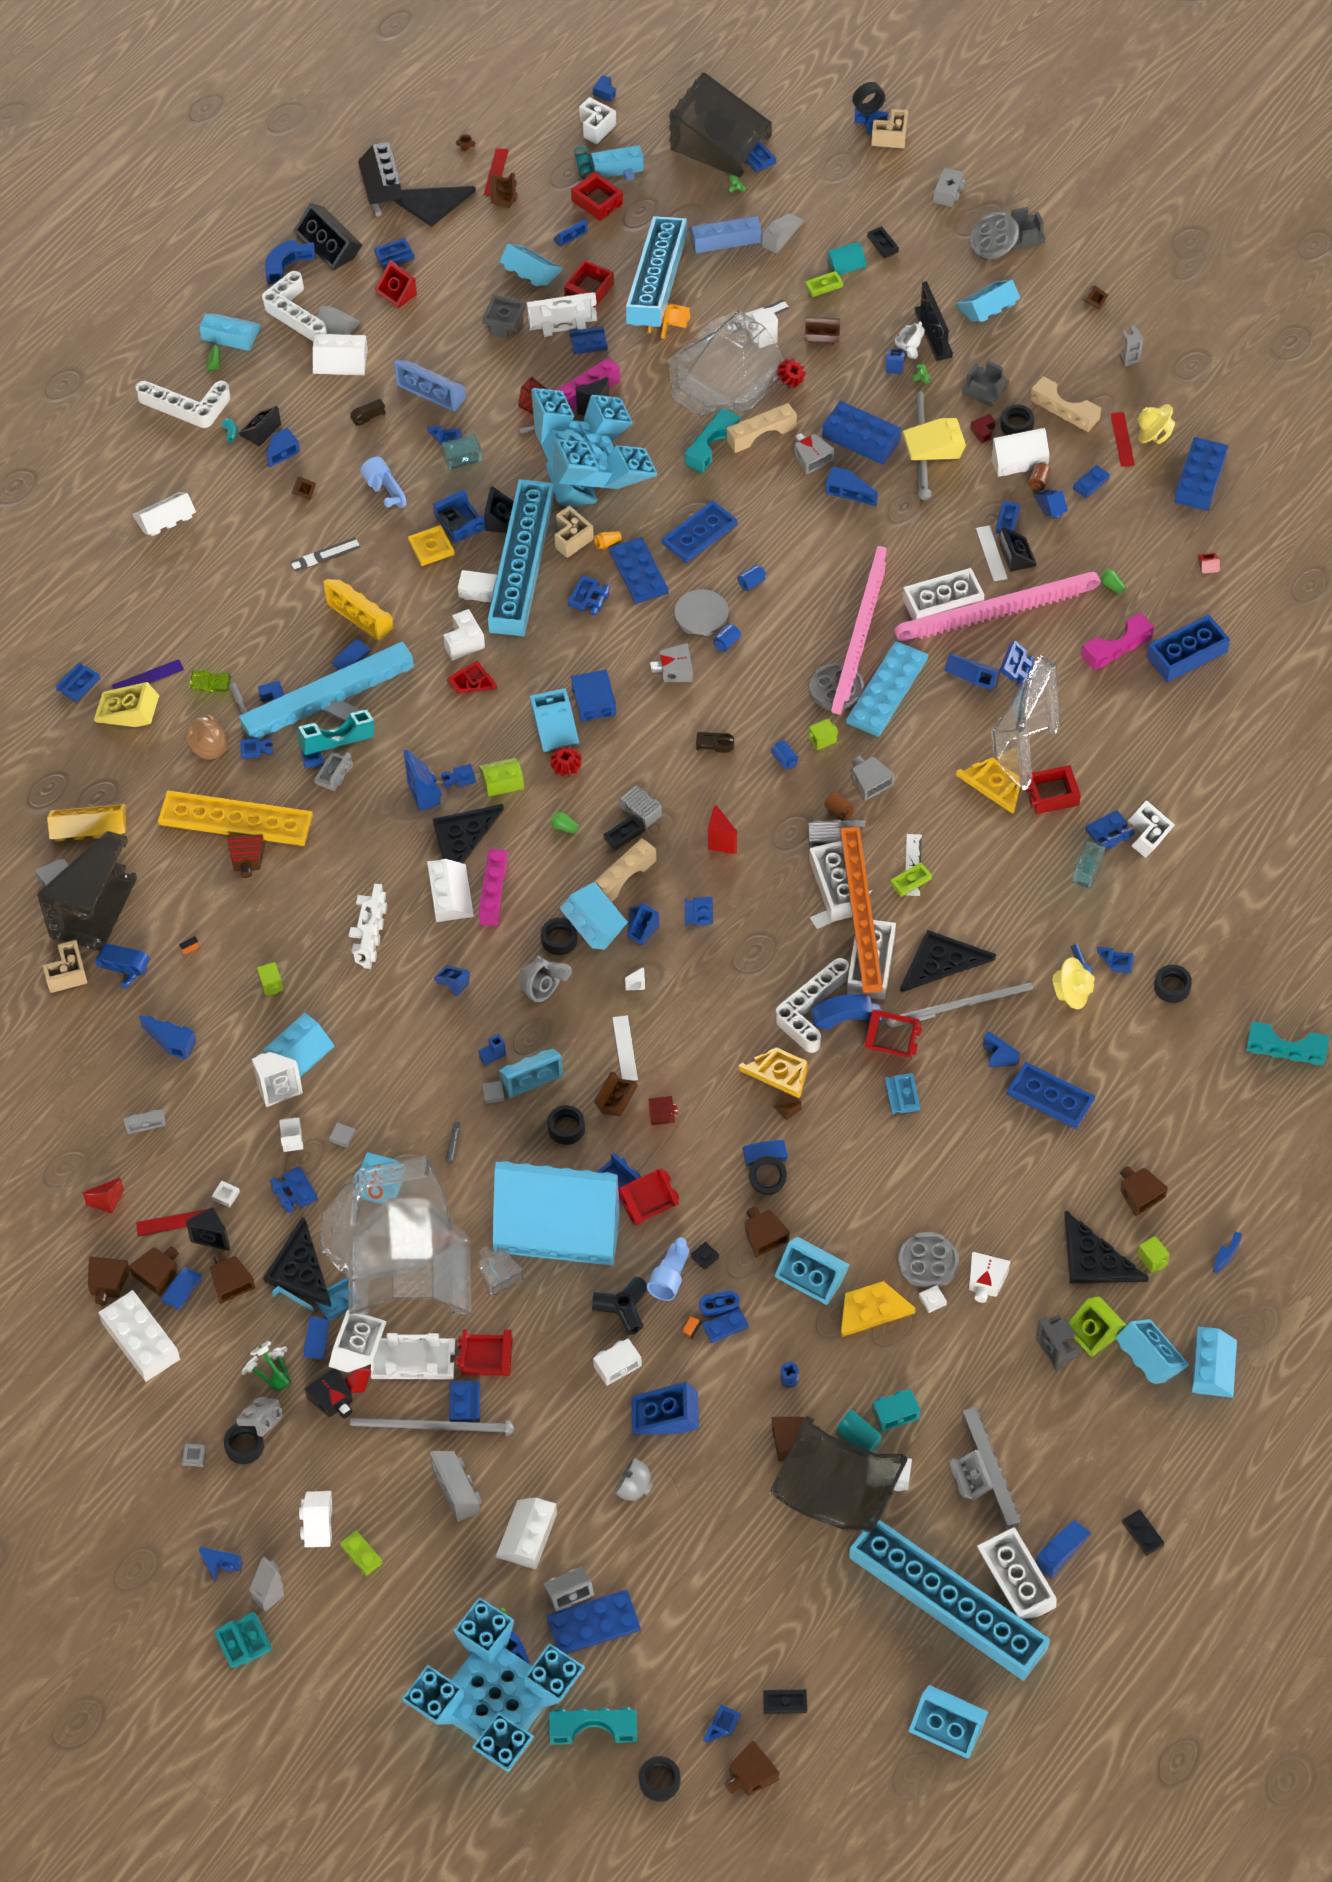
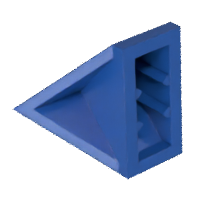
M641 903L629 907V926L626 936L640 945H644L660 927L659 912L646 903Z

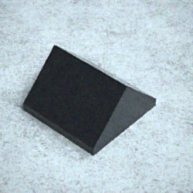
M607 377L575 389L576 409L579 415L585 416L591 395L609 397V379Z
M274 406L260 411L238 434L260 447L281 425L279 408Z
M493 486L490 487L484 513L485 531L507 533L514 501Z
M1006 527L1001 528L999 545L1010 572L1035 567L1037 563L1027 538Z
M213 1207L187 1220L186 1226L191 1243L227 1251L230 1250L226 1228Z

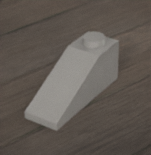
M789 213L771 222L763 232L762 247L777 254L802 225L804 220Z

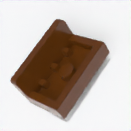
M511 173L508 178L492 174L490 177L491 203L510 208L512 203L516 202L518 194L516 192L517 180H515V173Z
M806 317L804 341L810 343L826 342L827 344L839 343V318Z
M610 1072L594 1103L602 1114L621 1116L638 1085L633 1080L619 1079L615 1072Z

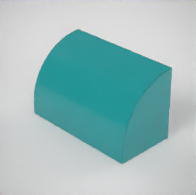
M859 241L827 252V263L832 272L836 271L838 275L866 267L864 251Z
M850 1409L839 1423L836 1433L863 1457L868 1459L870 1453H874L881 1446L882 1435Z

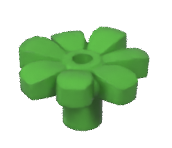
M730 175L729 179L732 181V185L728 190L733 193L737 189L744 193L746 187L738 180L737 176Z
M923 363L918 364V373L913 375L914 381L921 379L927 385L931 377Z

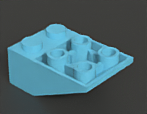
M566 688L531 695V712L543 752L561 749L562 745L564 748L579 745Z

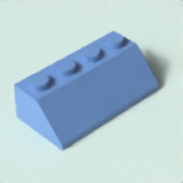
M758 216L688 227L695 253L761 243V226Z
M395 360L397 386L453 412L466 399L465 387L460 383H455L416 363L407 360Z

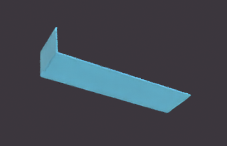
M277 1286L272 1291L273 1297H275L279 1292H281L285 1296L289 1297L290 1299L294 1300L295 1302L314 1312L313 1307L311 1305L292 1295L283 1288Z

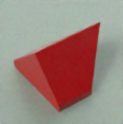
M119 1177L82 1193L86 1205L113 1213L124 1188Z

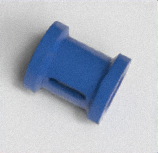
M787 1362L781 1367V1383L789 1388L796 1386L799 1381V1368L795 1363Z

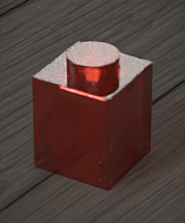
M672 1096L648 1099L651 1125L675 1123V1115H678L677 1103H673Z

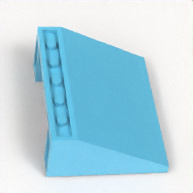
M496 1162L493 1212V1250L495 1253L614 1265L620 1227L618 1175L610 1172L596 1173L591 1170L560 1169L547 1165L541 1167L528 1163Z

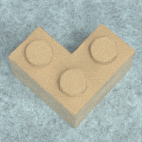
M892 109L890 121L874 120L872 146L905 148L908 110Z
M570 505L556 515L559 532L554 535L555 548L566 558L594 540L593 525Z
M77 940L59 944L58 949L61 961L43 965L50 993L88 983Z

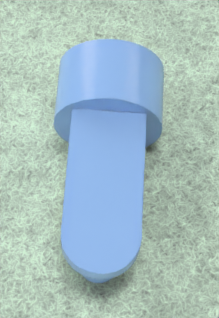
M373 457L367 460L360 469V473L367 484L375 492H378L381 485H384L392 497L384 499V505L387 508L394 504L399 508L405 507V495L392 477L391 470L381 457Z
M682 1237L677 1238L676 1242L670 1246L660 1267H656L653 1270L647 1284V1290L652 1296L664 1301H670L675 1298L682 1282L680 1274L689 1255L686 1239Z

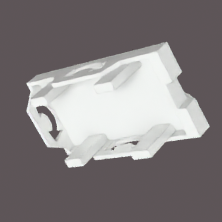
M595 292L527 302L529 330L543 329L544 337L553 336L552 332L586 329L585 322L597 321L596 308H593V306H596ZM560 323H572V324H573L572 326H569V325H567V324H563V325L558 326V328H554V325H557V324H560Z
M374 884L372 896L358 895L356 905L362 906L357 928L351 927L349 937L362 939L361 944L353 943L352 954H354L355 962L366 969H371L372 962H376L377 951L375 949L380 944L379 930H383L384 919L382 917L387 912V903H385L386 892H383L382 884ZM366 907L371 908L372 913L367 912V910L365 911ZM362 955L365 956L364 961H360L362 959Z
M387 1333V1338L380 1339L371 1364V1378L454 1379V1363H451V1355H455V1339L439 1338V1333H428V1335Z

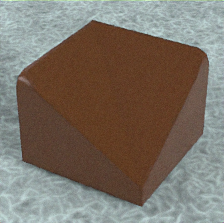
M1094 285L1090 287L1083 301L1100 309L1108 294Z
M297 477L291 494L310 500L316 483L302 477Z
M786 1092L774 1105V1109L787 1121L801 1110L802 1102L797 1097Z

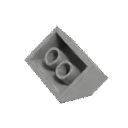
M454 1451L430 1452L432 1470L457 1522L480 1513L479 1504H482L478 1492L474 1493L471 1488L474 1485L470 1475H465L463 1471L465 1465L461 1457L457 1458Z

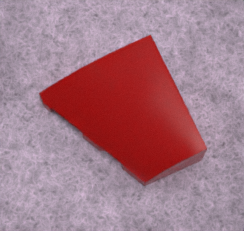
M478 660L466 668H462L447 679L448 684L458 694L495 690L498 688Z

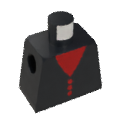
M331 1369L304 1388L306 1398L328 1417H332L338 1412L344 1419L352 1414L353 1410L349 1407V1404L353 1401L352 1394L339 1370Z

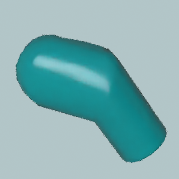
M226 418L221 422V426L228 430L226 440L234 442L238 428L232 419Z

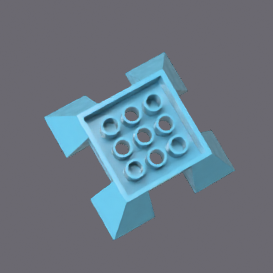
M538 388L531 390L535 433L559 484L620 489L657 475L645 448L618 445L614 448L611 442L633 424L621 398L591 395L584 421H573L575 416L563 391Z
M479 1597L454 1629L455 1635L470 1655L456 1675L450 1680L427 1665L401 1700L435 1724L455 1725L477 1740L472 1749L509 1772L534 1738L532 1734L527 1732L529 1727L543 1708L560 1703L583 1672L585 1666L550 1643L533 1666H531L506 1649L514 1620ZM506 1678H512V1679H513V1680L510 1681V1682H504V1681H503V1680L506 1679ZM476 1683L483 1684L481 1687H473ZM493 1695L500 1696L498 1699H491ZM512 1706H515V1707L518 1708V1709L515 1710V1711H510V1710H508V1709H509L510 1707H512ZM480 1712L487 1713L485 1716H478Z

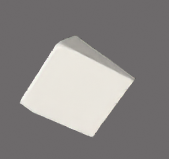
M644 968L625 978L627 991L645 989Z

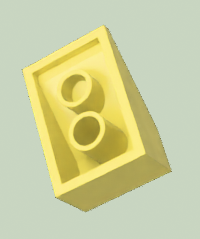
M940 418L903 430L902 432L911 460L960 459L966 446L957 418Z
M148 682L102 692L94 721L130 727L151 724L159 695Z

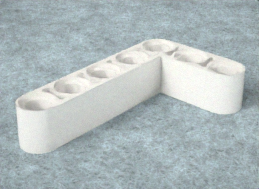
M292 271L263 293L262 298L265 311L314 342L315 334H327L325 323L291 302L292 299L304 290L301 273Z
M141 381L136 385L137 397L140 403L202 428L210 427L230 401L229 386L225 381L216 382L201 402L148 381Z
M837 958L776 1009V1024L807 1052L814 1053L820 1049L821 1034L803 1016L848 979L849 963L847 960Z

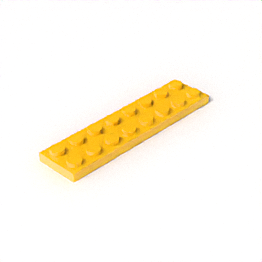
M167 790L158 824L231 836L263 834L265 841L305 846L313 818V811Z

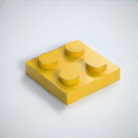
M441 525L408 536V542L421 567L455 555L454 549Z

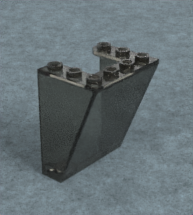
M704 72L695 79L691 88L687 89L684 97L679 99L677 106L669 113V142L671 143L672 151L739 178L744 173L742 164H747L748 155L759 140L768 141L772 136L771 121Z
M110 831L105 832L38 893L37 896L49 937L57 941L62 940L66 942L77 940L78 945L87 947L90 950L99 951L107 943L137 880L136 873L132 872L131 875L124 873L126 865L117 863L122 848L126 847L128 843L127 836Z

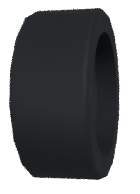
M867 82L855 90L852 101L861 114L869 115L878 111L883 106L885 93L876 82ZM876 93L869 102L862 104L868 95Z
M1024 405L1008 406L1001 415V429L1006 435L1031 431L1034 427V414L1031 409ZM1011 417H1022L1028 423L1022 426H1014L1008 423L1007 420Z
M558 917L550 919L541 929L543 948L553 955L568 954L577 944L576 928L568 919ZM562 929L570 933V939L564 943H553L548 939V934L554 930Z
M1170 964L1162 967L1155 976L1154 990L1156 995L1161 1000L1169 1003L1183 1001L1188 997L1191 990V975L1185 968L1179 965ZM1169 976L1177 977L1184 982V988L1178 991H1170L1162 985V979Z
M569 1105L559 1106L548 1116V1132L555 1142L564 1145L573 1144L584 1135V1115L576 1107ZM563 1117H571L577 1120L578 1127L572 1132L562 1133L555 1129V1122Z
M764 1156L753 1162L749 1172V1180L755 1191L764 1195L775 1194L786 1183L787 1171L781 1160L773 1156ZM764 1164L776 1166L780 1173L777 1184L771 1187L760 1185L756 1178V1172L760 1166Z
M235 1424L225 1433L223 1440L224 1448L229 1459L233 1462L243 1465L256 1461L262 1455L264 1440L263 1437L258 1436L255 1426H238V1424ZM247 1433L255 1437L256 1445L249 1452L239 1453L233 1450L232 1441L238 1435Z
M663 1756L652 1757L645 1761L639 1773L640 1789L651 1800L659 1802L669 1800L675 1796L680 1787L681 1776L678 1766L674 1761ZM657 1767L667 1768L673 1777L670 1787L660 1791L652 1789L647 1783V1775L650 1770Z

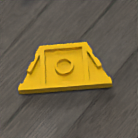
M994 757L982 763L972 764L971 768L966 770L958 769L956 771L957 777L1013 814L1015 812L1022 776Z
M776 1047L765 1054L754 1057V1062L747 1065L743 1062L739 1065L740 1072L799 1098L801 1096L808 1069L806 1060Z
M884 1281L845 1293L841 1336L844 1337L915 1314L916 1309Z

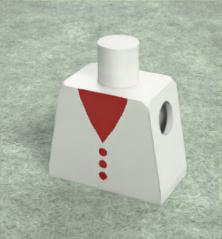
M976 1252L972 1253L969 1290L976 1292L974 1298L976 1301L985 1303L988 1295L994 1297L998 1295L1009 1273L1010 1261Z

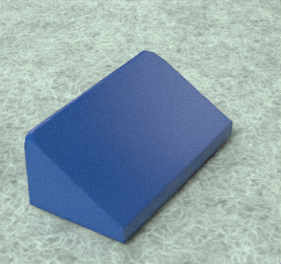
M584 219L558 233L554 237V241L561 247L587 233V220Z

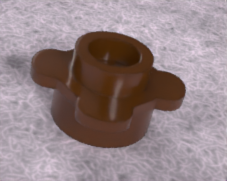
M464 134L456 141V145L460 146L462 151H467L470 147L475 146V141H472L470 135Z

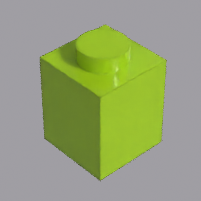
M828 718L809 726L808 738L818 751L837 743L838 729Z
M275 962L257 967L259 980L265 996L284 991Z
M1154 1236L1139 1245L1137 1255L1152 1273L1157 1269L1160 1271L1168 1265L1170 1253L1158 1238Z

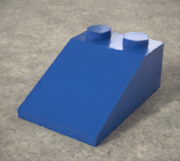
M403 750L407 783L419 811L440 805L442 792L440 787L435 785L436 778L434 773L430 772L428 766L411 752Z
M687 1381L631 1396L632 1434L634 1435L681 1434L699 1429L698 1391Z

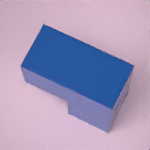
M602 75L593 87V96L612 102L616 96V88L611 86L610 77Z
M280 680L258 686L262 702L284 696Z
M500 1034L489 1038V1046L478 1050L479 1058L484 1066L506 1056L505 1042Z

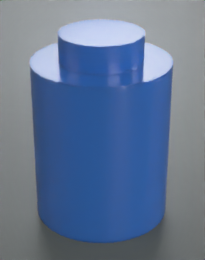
M754 565L738 575L737 580L740 586L745 591H748L765 580L766 572L763 567Z
M728 624L713 638L715 648L719 651H727L741 638L739 629L733 624Z
M779 741L772 747V755L784 769H792L797 765L798 756L786 741Z

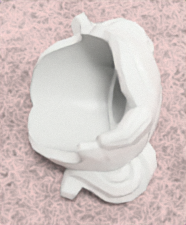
M914 323L910 326L905 325L899 336L895 338L896 346L906 350L907 356L911 359L918 357L916 348L920 345L925 331L922 323Z

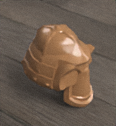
M211 715L197 718L188 727L187 736H185L187 745L200 758L205 760L221 757L227 750L228 738L226 731Z

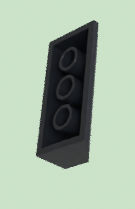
M389 142L373 144L358 160L369 205L402 199L401 184Z
M310 203L294 229V232L305 243L314 242L315 253L333 270L353 260L362 247V244L324 206Z

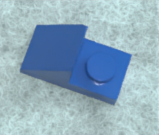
M855 108L854 122L866 124L867 134L872 133L874 120L888 121V112L878 110L872 114L864 115Z
M888 350L885 370L887 373H903L906 350Z
M446 965L434 979L438 984L449 986L457 997L469 985L470 972L467 969Z
M990 1031L984 1035L983 1046L989 1053H993L989 1060V1067L1010 1066L1019 1063V1051Z
M204 1547L199 1548L201 1559L214 1582H216L220 1567L229 1572L234 1570L241 1571L243 1565L241 1555Z

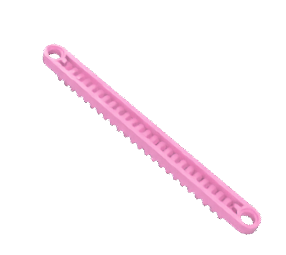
M878 546L833 701L832 713L841 715L844 702L849 701L854 678L856 677L871 618L880 592V586L885 574L886 547Z
M1089 572L904 622L896 626L894 632L899 641H906L917 637L923 639V636L929 638L930 634L936 636L937 632L943 634L944 630L950 632V628L957 630L958 626L964 628L965 624L971 626L972 622L975 625L978 621L984 623V619L991 621V617L998 619V615L1004 617L1005 613L1011 615V612H1015L1017 614L1018 610L1024 612L1025 608L1031 610L1032 606L1038 608L1039 604L1045 606L1046 602L1052 604L1053 600L1055 602H1059V599L1065 601L1066 597L1072 599V595L1079 597V593L1097 588L1101 581L1096 572Z

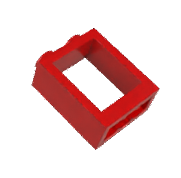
M593 172L571 189V200L598 221H601L622 206L623 191L596 172ZM597 188L610 196L600 205L587 197Z
M584 260L563 286L564 297L591 293L578 287L584 278L588 276L602 282L595 292L596 306H593V308H596L614 285V272Z
M1071 765L1027 774L1024 788L1026 793L1029 792L1031 808L1034 807L1036 814L1080 805L1081 794ZM1063 779L1067 794L1040 798L1036 787L1037 784Z
M873 1009L864 1047L869 1050L912 1059V1055H916L918 1044L915 1043L916 1037L920 1036L922 1031L920 1020ZM881 1017L913 1024L907 1052L875 1045Z

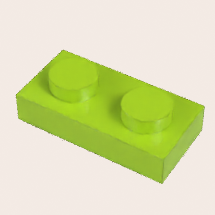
M834 271L805 281V287L813 298L842 288L843 281L838 273Z
M920 862L891 879L890 885L902 897L930 881L932 874Z
M357 1530L340 1542L342 1549L366 1576L383 1564L382 1559Z

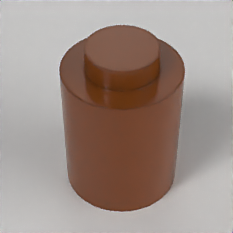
M1044 463L1035 464L1028 482L1029 486L1035 491L1044 490L1051 473V468Z
M836 791L827 797L824 803L826 808L841 820L851 817L853 805Z

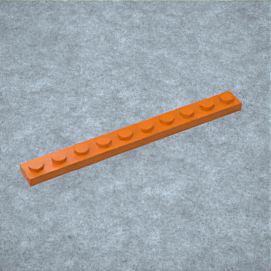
M860 827L841 828L840 833L863 993L882 992L883 986Z

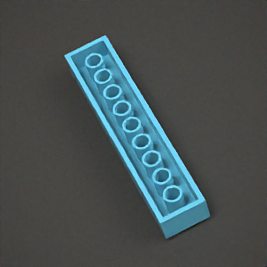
M653 216L627 301L626 324L661 327L687 237V219Z
M518 480L488 616L489 633L525 637L555 497L554 483Z
M874 1517L850 1547L849 1558L1022 1681L1026 1679L1048 1650L1050 1643L1048 1637L878 1518Z

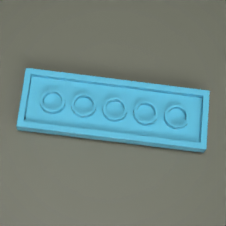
M895 641L847 717L846 724L880 737L928 660V654Z

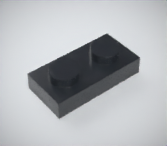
M882 226L867 232L868 239L884 259L899 253V247Z
M455 506L438 512L439 518L449 530H457L466 524L464 517Z
M632 815L603 834V837L614 850H617L645 832V827Z
M1140 1509L1122 1520V1524L1146 1556L1164 1546V1541Z
M807 1689L763 1690L764 1714L807 1713Z

